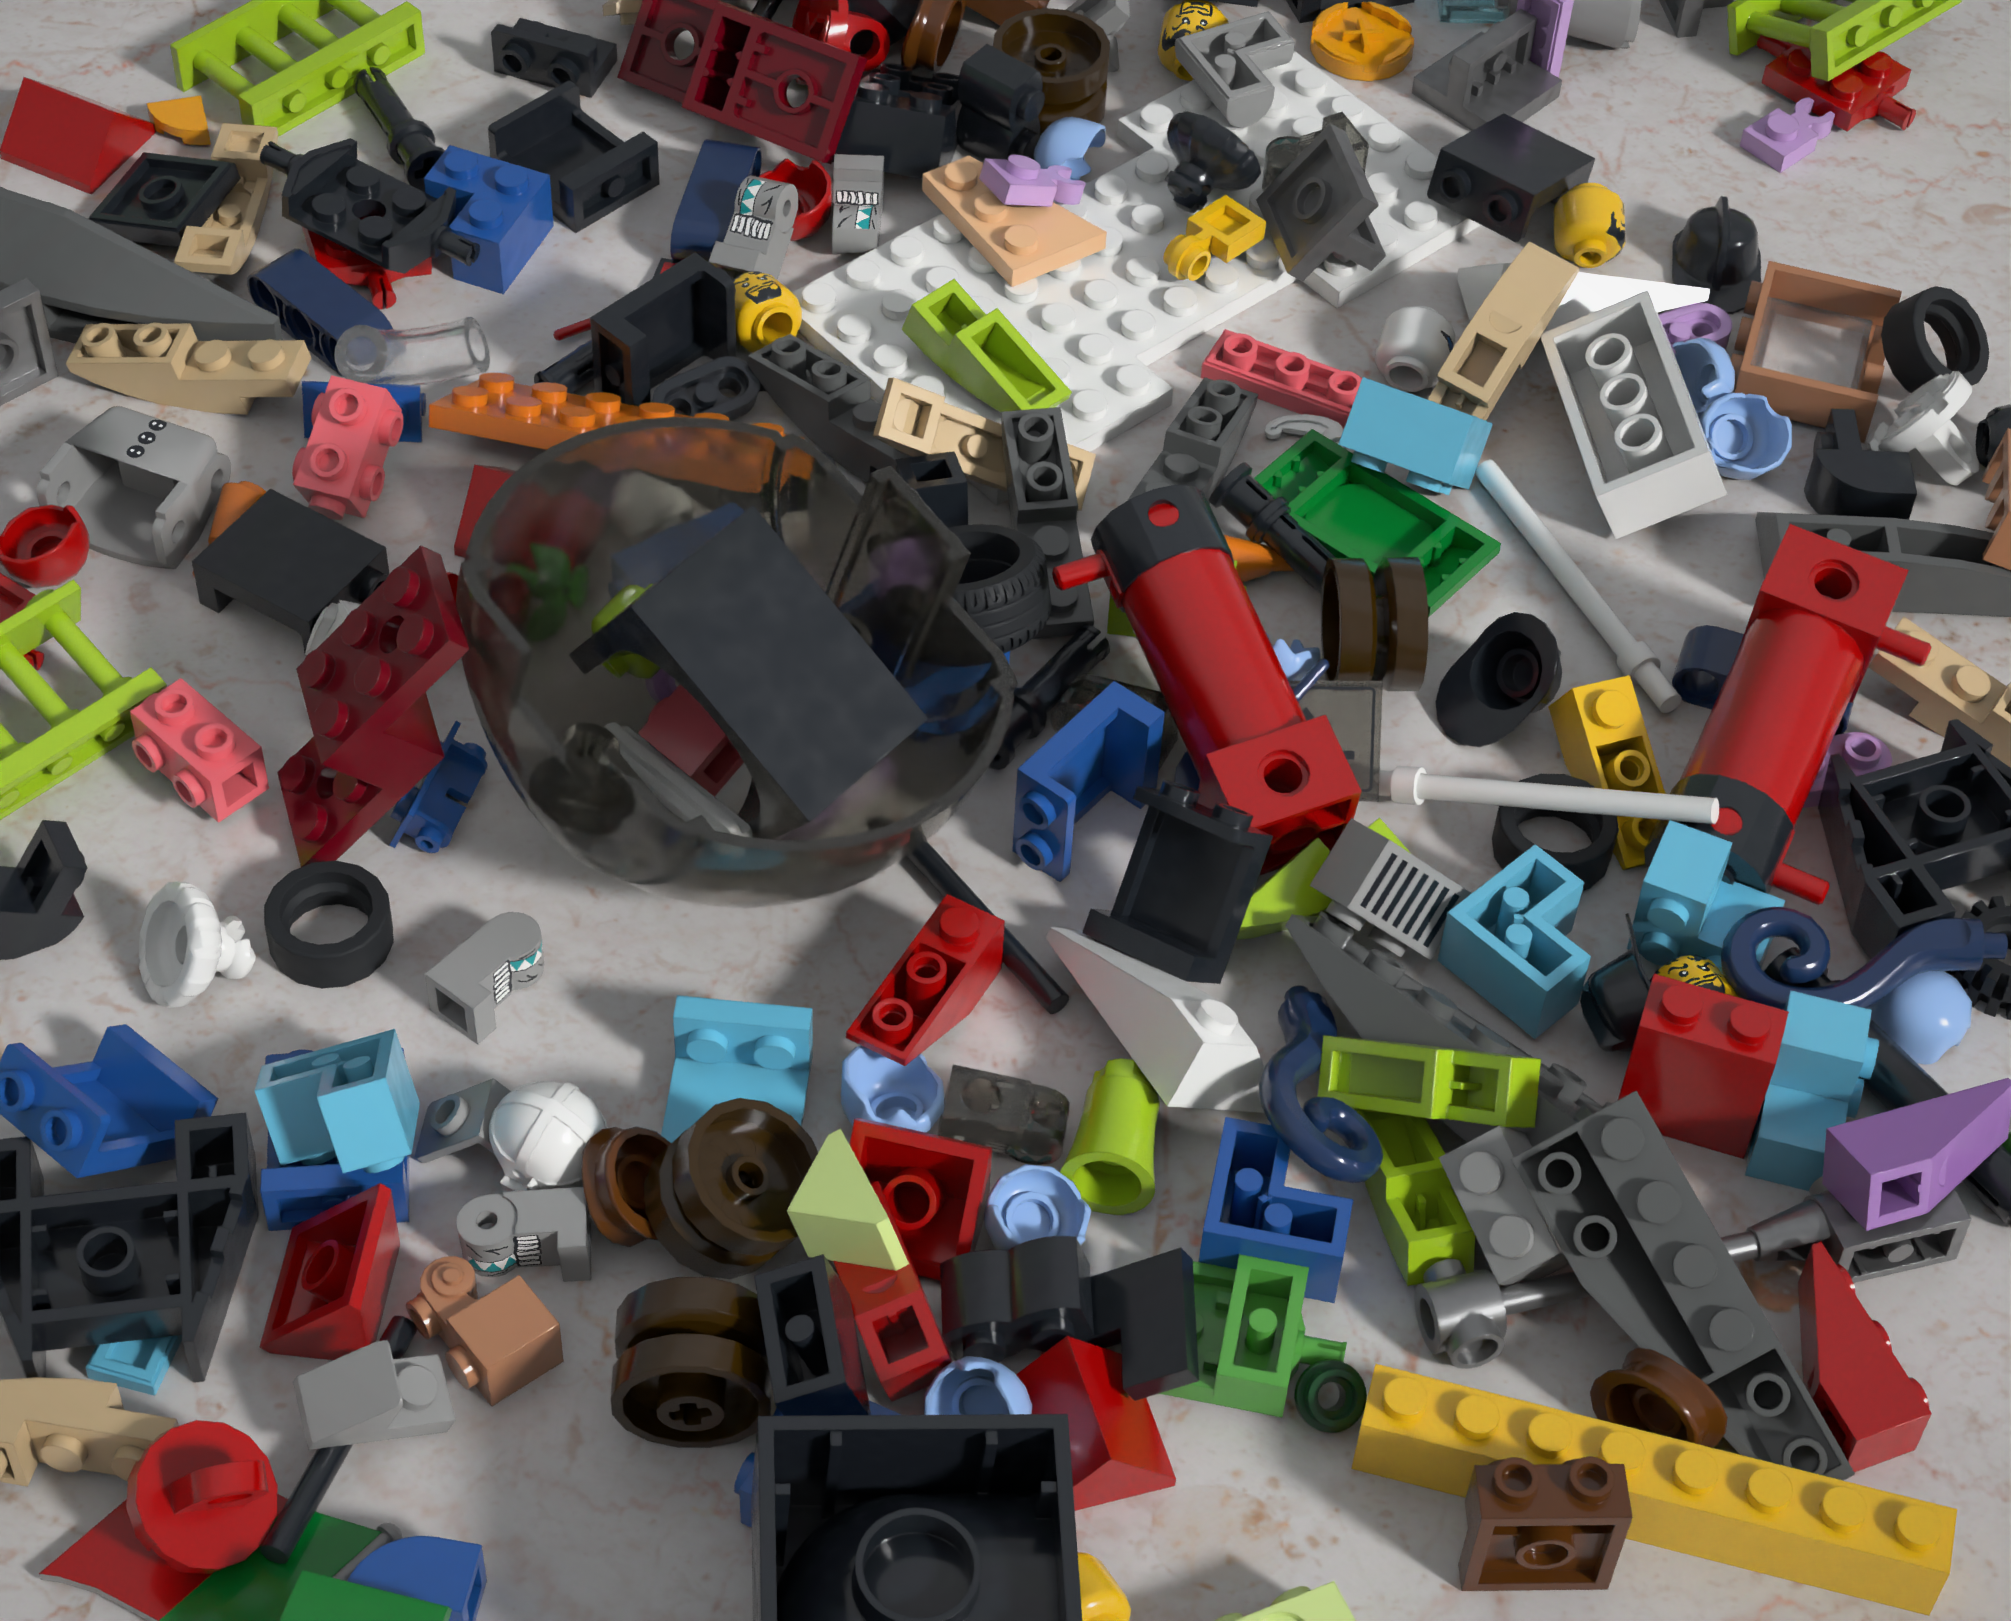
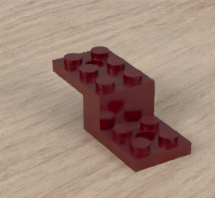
M643 0L617 78L681 102L682 108L822 163L831 164L867 58L806 36L794 28L720 0ZM688 30L694 39V49L690 56L680 60L675 54L674 43L680 33ZM802 77L808 86V97L802 105L793 108L787 99V88L792 80Z
M421 545L399 567L392 570L387 579L358 608L352 610L344 622L317 649L311 651L296 668L314 736L295 755H292L277 774L301 867L314 862L336 861L444 758L426 691L469 650V646L441 554Z

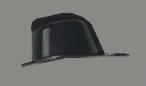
M1721 196L1715 206L1697 210L1688 218L1684 229L1675 235L1672 245L1673 283L1675 285L1709 289L1708 300L1698 303L1715 305L1723 309L1727 314H1734L1745 308L1751 282H1761V254L1758 248V232L1753 220L1749 216L1736 209L1729 208L1727 196Z
M1518 612L1499 617L1483 631L1479 638L1451 666L1440 682L1435 701L1437 720L1447 736L1461 745L1483 747L1497 743L1510 734L1530 713L1542 710L1554 699L1560 688L1563 673L1560 661L1561 651L1557 647L1555 636L1545 622L1533 614Z
M1629 913L1625 914L1632 944L1631 949L1593 972L1584 984L1580 998L1583 1017L1598 1046L1604 1051H1632L1651 985L1642 968Z

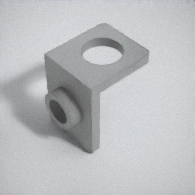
M492 1078L430 1103L426 1111L415 1158L422 1163H427L478 1143L494 1154L489 1140L491 1115L502 1098L511 1091Z

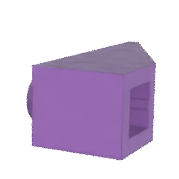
M2009 1078L2001 1079L1826 1128L1822 1184L1866 1231L1929 1213L2008 1139L2011 1115V1080Z

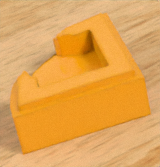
M201 95L146 103L150 122L155 124V130L160 134L164 135L165 131L171 135L181 137L183 143L187 145H211Z

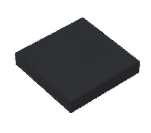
M143 152L88 219L130 241L179 247L186 226L202 227L241 177L235 163Z

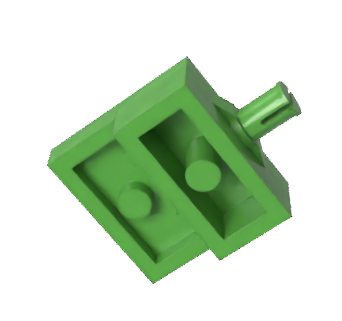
M1239 1254L1236 1269L1193 1261L1199 1381L1159 1394L1282 1418L1288 1385L1298 1371L1299 1363L1312 1365L1321 1360L1344 1362L1347 1342L1305 1335L1306 1328L1301 1311L1309 1267Z

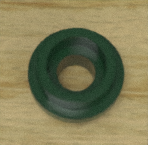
M1321 1360L1310 1365L1300 1375L1295 1387L1294 1400L1296 1409L1305 1423L1322 1432L1336 1433L1350 1428L1359 1420L1365 1409L1367 1393L1362 1377L1353 1367L1338 1360ZM1334 1382L1339 1389V1399L1333 1407L1324 1409L1318 1401L1319 1390L1324 1384Z

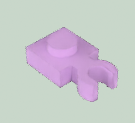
M1810 97L1803 98L1796 103L1793 114L1789 115L1777 108L1745 128L1740 147L1781 173L1815 151L1817 140L1823 139L1830 134L1835 114L1829 111L1821 117L1811 116L1814 100Z
M1010 155L1008 160L985 158L979 177L1004 205L1052 207L1053 200L1063 204L1076 205L1080 203L1086 184L1081 180H1069L1072 173L1069 167L1053 165L1049 166L1048 169H1041L1037 161L1022 155Z

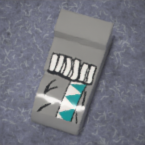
M834 154L832 254H865L873 249H877L879 246L884 192V156Z
M752 175L746 177L737 191L734 214L723 242H715L708 262L726 271L732 280L744 273L754 271L770 274L775 279H778L794 230L792 227L798 210L799 198L795 185Z
M519 912L502 913L490 919L425 973L430 1010L476 1044L483 1041L496 1029L494 1009L510 996L513 990L529 987L537 982L543 974L544 956L539 924L531 916Z
M583 1187L486 1194L466 1202L458 1212L456 1226L463 1259L472 1265L476 1274L485 1277H497L507 1274L515 1269V1267L560 1265L563 1282L591 1280V1218Z

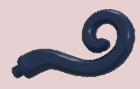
M1768 907L1746 914L1731 927L1723 941L1721 966L1725 979L1734 989L1736 995L1742 999L1784 1010L1791 990L1867 1008L1917 974L1929 971H1978L1981 968L1983 959H2005L2008 941L2005 933L1984 932L1983 923L1980 919H1936L1906 930L1862 968L1844 980L1817 988L1793 987L1773 980L1760 968L1756 959V951L1759 944L1763 940L1772 937H1784L1792 940L1798 946L1801 953L1786 958L1780 967V976L1785 982L1801 984L1819 978L1827 969L1831 957L1829 940L1824 930L1811 916L1795 909Z
M1293 986L1285 993V1001L1281 1004L1278 1011V1021L1283 1031L1286 1045L1278 1050L1267 1062L1259 1083V1097L1268 1121L1280 1138L1308 1166L1334 1180L1349 1183L1365 1182L1378 1171L1383 1159L1380 1141L1367 1121L1350 1106L1335 1098H1311L1304 1103L1303 1109L1298 1102L1297 1084L1320 1070L1323 1035L1337 1036V1026L1325 997L1319 993L1310 992L1305 986ZM1327 1129L1332 1131L1333 1133L1338 1135L1347 1144L1348 1147L1339 1145L1338 1143L1329 1139L1323 1133Z

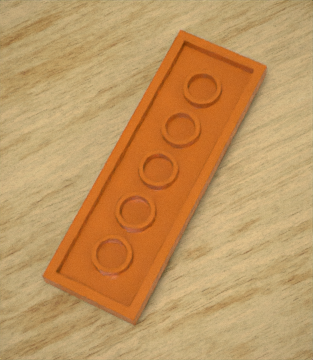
M505 373L481 374L478 380L466 386L455 387L452 389L451 394L429 404V427L753 490L760 489L803 460L804 437L784 434V428L777 424L754 423L746 427L730 424L729 417L719 413H698L693 417L677 414L672 405L650 402L634 406L621 403V397L611 393L595 392L589 393L586 396L567 393L566 386L558 383L543 382L532 386L514 383L513 376Z

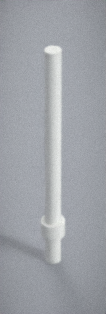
M1486 460L1482 462L1476 469V477L1618 656L1616 660L1618 668L1625 676L1630 675L1633 685L1640 684L1662 713H1669L1676 709L1681 703L1682 698L1659 670L1661 662L1645 642H1637L1495 461Z
M1399 765L1393 771L1373 770V787L1371 791L1361 793L1391 796L1392 801L1399 804L1421 805L1427 799L1716 824L1719 816V801L1717 798L1427 774L1423 767ZM1351 768L1360 789H1368L1370 769Z

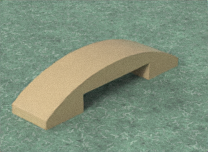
M222 123L211 154V160L235 163L241 179L202 227L186 226L174 260L175 264L191 272L233 275L242 268L251 253L263 220L274 168L260 162V154L263 147L268 145V142L272 141L277 145V127Z
M894 377L888 378L873 434L875 438L912 457L955 451L967 479L1007 492L1002 427L1000 423L944 402V396ZM1067 443L1078 511H1081L1096 454Z

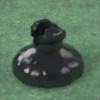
M1188 111L1175 114L1171 119L1167 130V139L1170 149L1179 164L1174 171H1170L1167 174L1165 181H1167L1168 189L1174 196L1173 200L1177 207L1187 212L1195 213L1197 210L1203 209L1208 202L1207 195L1211 193L1213 188L1234 191L1248 188L1256 182L1261 174L1258 159L1255 153L1249 149V146L1232 131L1209 117Z

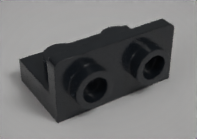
M519 18L513 28L497 24L491 31L494 72L556 88L567 81H572L579 86L580 95L592 98L618 61L616 43L549 26L538 21Z

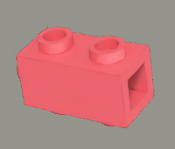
M331 375L326 392L320 393L316 398L311 416L313 429L306 448L302 447L298 451L292 470L293 485L309 503L308 508L335 520H342L344 513L365 518L370 502H374L379 498L385 480L383 468L389 447H394L398 443L403 429L402 409L386 388Z
M182 678L162 691L150 695L140 705L130 711L136 737L132 741V748L142 765L153 773L159 770L172 781L176 792L187 805L192 808L199 805L218 823L269 789L262 747Z

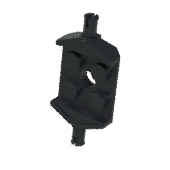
M351 138L310 150L304 155H296L272 141L268 142V145H265L261 151L260 162L262 164L268 165L287 175V180L281 194L282 217L388 270L405 274L430 256L436 258L441 253L463 262L466 266H471L479 256L480 245L453 233L449 227L454 221L456 213L455 189L447 188L444 194L437 199L358 160L357 141Z

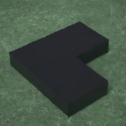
M1181 1247L1090 1277L1094 1336L1085 1340V1342L1103 1348L1121 1343L1123 1390L1134 1401L1199 1381L1193 1259Z

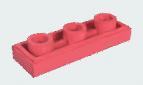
M1226 329L1203 361L1201 368L1202 379L1205 377L1211 380L1231 381L1237 384L1240 389L1258 394V399L1301 415L1309 414L1327 417L1338 422L1343 429L1362 380L1359 375L1351 371H1341L1308 359L1303 354L1288 352L1257 341L1250 335L1235 333Z

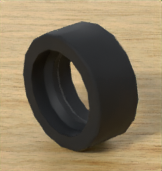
M1934 286L1893 305L1884 317L1881 333L1884 356L1892 374L1908 392L1913 393L1936 376L1941 374L1943 376L1947 373L1950 375L1952 371H1959L1969 384L1973 386L1979 383L1987 371L1990 352L1985 329L1978 314L1967 300L1952 289ZM1924 321L1938 335L1945 350L1947 367L1942 365L1933 354L1926 339Z
M1538 774L1519 781L1595 788L1587 781L1565 774ZM1499 806L1492 834L1494 858L1502 870L1535 845L1523 836L1518 828L1520 823L1535 817H1557L1572 822L1582 829L1592 843L1587 848L1575 852H1553L1544 848L1541 849L1584 882L1582 891L1590 889L1605 876L1619 831L1617 816Z
M337 860L314 862L289 872L272 888L264 904V926L270 955L279 970L299 984L323 989L344 987L367 978L386 961L394 943L389 895L378 877L359 865ZM340 904L357 908L368 915V922L354 936L338 943L318 945L301 941L290 933V928L296 920L304 913L320 906Z

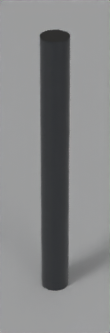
M906 827L898 833L895 838L897 847L943 897L948 894L994 915L915 827ZM1004 926L1002 962L1049 1014L1059 1012L1068 1003L1069 995Z
M393 1316L379 1341L388 1340L393 1359H400L404 1356L413 1340L417 1327L414 1322L404 1316ZM353 1444L316 1450L260 1548L261 1553L268 1560L278 1564L287 1563Z

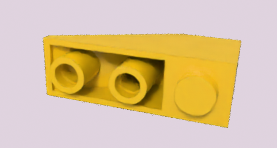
M1630 675L1571 688L1548 706L1565 765L1572 777L1587 781L1595 788L1666 794ZM1617 816L1619 831L1613 853L1622 870L1646 865L1644 849L1658 819Z

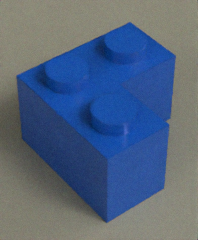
M449 145L424 177L425 193L437 199L449 187L456 190L455 219L449 227L453 233L480 245L479 256L471 266H466L463 262L451 257L453 279L504 294L554 226L550 175Z
M1225 1117L1198 1262L1236 1269L1239 1254L1309 1267L1304 1298L1335 1303L1353 1199L1284 1186L1291 1149L1280 1138L1272 1125Z

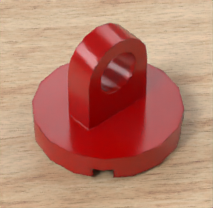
M799 0L791 28L798 30L801 34L851 52L850 42L852 37L858 31L871 30L873 34L872 47L866 54L861 55L867 58L864 71L877 68L886 59L890 49V38L887 30L880 22L868 15L848 11V0ZM802 77L795 78L797 84L807 85Z
M195 1420L160 1434L144 1450L140 1460L135 1462L128 1477L126 1509L137 1539L148 1551L153 1549L160 1558L168 1561L164 1563L165 1565L183 1573L211 1574L244 1561L265 1541L277 1515L278 1485L268 1457L247 1434L223 1422Z

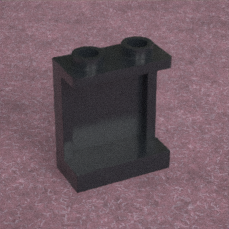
M572 81L563 83L495 121L488 127L490 157L550 175L553 216L575 233L660 184L658 142L645 132H641L625 142L583 112L580 106L579 86Z
M1503 113L1440 149L1427 196L1429 199L1514 242H1518L1525 237L1535 210L1548 202L1555 205L1558 199L1574 186L1588 183L1596 158Z
M694 252L590 317L595 392L615 394L621 397V403L640 406L643 403L651 402L650 390L700 357L708 356L712 360L724 356L737 357L736 289L733 280L727 272L713 266Z
M271 488L192 561L200 604L220 613L232 600L236 599L297 631L302 637L304 653H306V647L313 627L326 607L331 603H340L339 600L362 604L389 575L385 546Z
M1163 780L1160 789L1136 786L1133 799L1149 807L1113 909L1091 908L1082 933L1186 982L1220 984L1273 835L1250 826L1253 815L1244 810L1218 802L1215 803L1214 809L1197 803L1201 793L1183 784Z

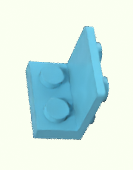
M677 995L673 1014L675 1061L661 1135L672 1143L715 1104L736 1098L765 1101L791 1115L802 1127L813 1058L812 1008Z

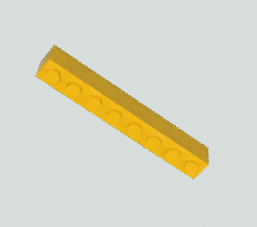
M1375 1364L1351 1469L1466 1498L1475 1465H1488L1491 1462L1511 1457L1523 1458L1533 1465L1562 1464L1572 1459L1588 1456L1597 1457L1608 1464H1624L1633 1517L1625 1539L1928 1616L1950 1574L1957 1509Z

